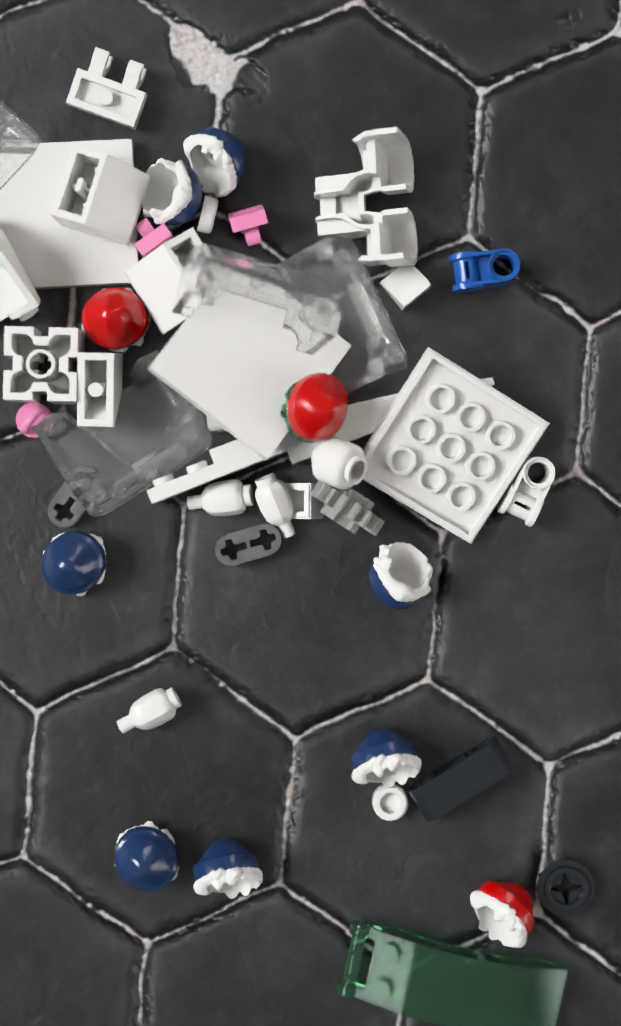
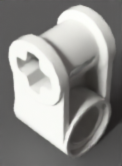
M528 457L505 491L500 501L498 512L501 514L505 512L524 520L525 525L531 527L542 509L544 499L555 478V467L552 462L543 457ZM538 462L544 467L545 475L541 481L533 483L528 477V470L532 464ZM517 501L526 505L527 509L516 505L514 502Z

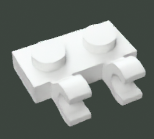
M96 47L88 71L77 68L66 103L68 106L136 130L147 99L146 92L138 89L144 81L147 70L144 69V64L130 60L122 84L107 79L105 76L110 70L113 57L110 56V52Z

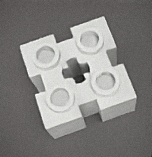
M4 326V356L13 360V370H3V400L11 403H40V395H47V401L54 404H77V372H75V362H78V352H84L85 333L79 328L49 327V335L42 336V332L35 327ZM48 357V361L51 362V368L44 374V372L38 370V364H44L45 358Z

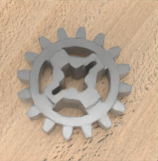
M318 480L310 495L325 504L320 511L322 514L354 534L361 527L376 536L385 523L381 518L370 512L374 503L352 488L346 490L334 489L325 482Z

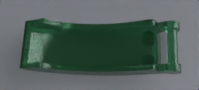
M358 920L351 922L349 931L352 935L343 979L338 981L336 990L339 995L347 998H356L384 1009L440 1026H556L569 968L537 957H510L466 949L428 939L392 926L379 927ZM366 939H371L375 943L366 984L363 985L357 982L365 941Z

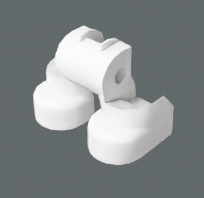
M398 127L364 131L352 139L359 148L363 170L356 173L315 177L316 192H314V199L320 200L321 216L315 218L318 236L329 240H349L367 237V255H362L358 259L359 262L367 266L387 265L389 267L416 265L418 239L416 223L411 210L406 207L387 209L380 213L366 211L367 195L382 192L386 195L412 193L414 189V162L410 142Z

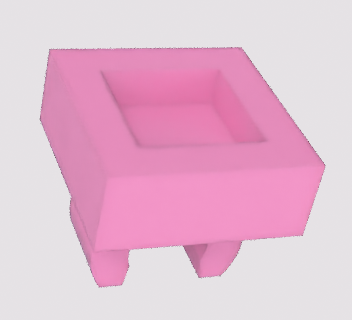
M262 204L228 213L233 233L243 230L248 246L262 243L258 226L268 223Z
M144 218L135 226L142 239L134 245L143 258L174 238L165 224L154 229L147 218Z

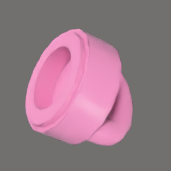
M27 403L16 414L17 428L27 437H44L53 427L54 418L52 412L41 403Z

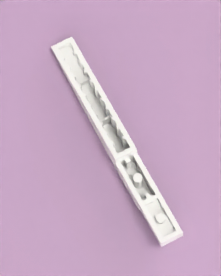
M493 378L480 379L490 386L495 384ZM398 393L348 405L345 421L333 436L352 442L374 433ZM291 427L269 459L287 452L292 465L311 458L313 450L324 440L309 441L302 439ZM237 439L209 450L214 464L208 466L206 460L186 467L188 474L174 479L172 473L153 480L154 487L146 491L151 503L156 504L265 460Z

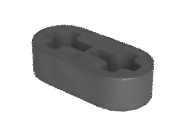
M81 466L69 475L48 506V517L54 525L69 527L81 518L102 486V478L96 469ZM88 473H91L93 475L91 482L95 485L92 490L86 488L77 496L74 493L80 485V482L76 480L79 474L86 476ZM72 497L76 500L70 508L71 513L74 514L73 518L66 517L62 521L57 518L59 515V511L56 509L57 504L65 505Z
M268 523L259 524L222 536L216 543L215 553L218 560L228 566L239 565L275 553L280 548L282 542L281 534L274 525ZM266 529L268 534H275L276 540L271 542L272 548L265 550L263 545L251 547L250 540L259 538L260 530ZM232 539L234 544L246 542L247 549L238 551L237 559L231 560L229 555L222 554L221 549L226 547V540Z

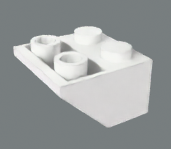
M73 144L50 215L62 226L129 246L151 176L109 154Z
M193 227L162 244L125 271L126 277L163 335L183 324L222 274Z

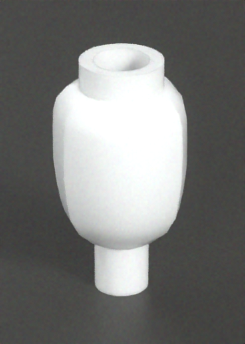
M275 473L255 480L257 488L254 495L264 518L271 525L278 526L283 539L293 536L296 532L290 520L293 516L294 506L286 484L282 480L277 479Z
M235 479L209 484L200 495L187 496L189 510L204 509L213 516L238 515L243 513L247 506H253L254 504L252 486L250 484L243 485L241 481Z
M173 687L167 690L158 688L136 700L130 707L129 714L116 722L123 734L135 727L142 730H150L173 719L176 715V709L181 707L182 703Z

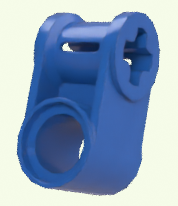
M510 249L466 251L448 256L449 262L453 263L455 285L452 286L453 293L473 292L484 288L508 285L514 280L520 270L519 257ZM500 259L507 261L512 268L511 274L507 276L498 275L494 271L493 263ZM465 265L467 266L468 279L466 277Z

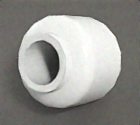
M335 436L325 439L320 445L316 446L311 456L312 471L316 479L341 490H346L361 482L367 471V461L362 448Z

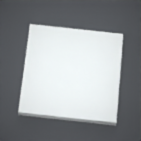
M114 139L0 145V226L34 288L131 285L125 275V271L139 262V251L134 245L138 242V231L136 228L134 229L130 244L127 246L62 226L50 215V211L73 144L109 154L135 168L133 140Z
M236 254L147 370L266 461L291 429L287 416V404L294 386L302 378L311 374L324 373L330 375L352 345Z
M427 347L363 449L367 461V471L363 480L471 544L550 423Z

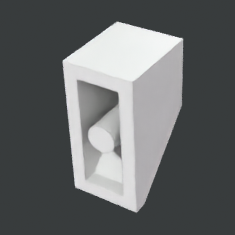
M78 352L77 426L115 427L122 393L123 353Z

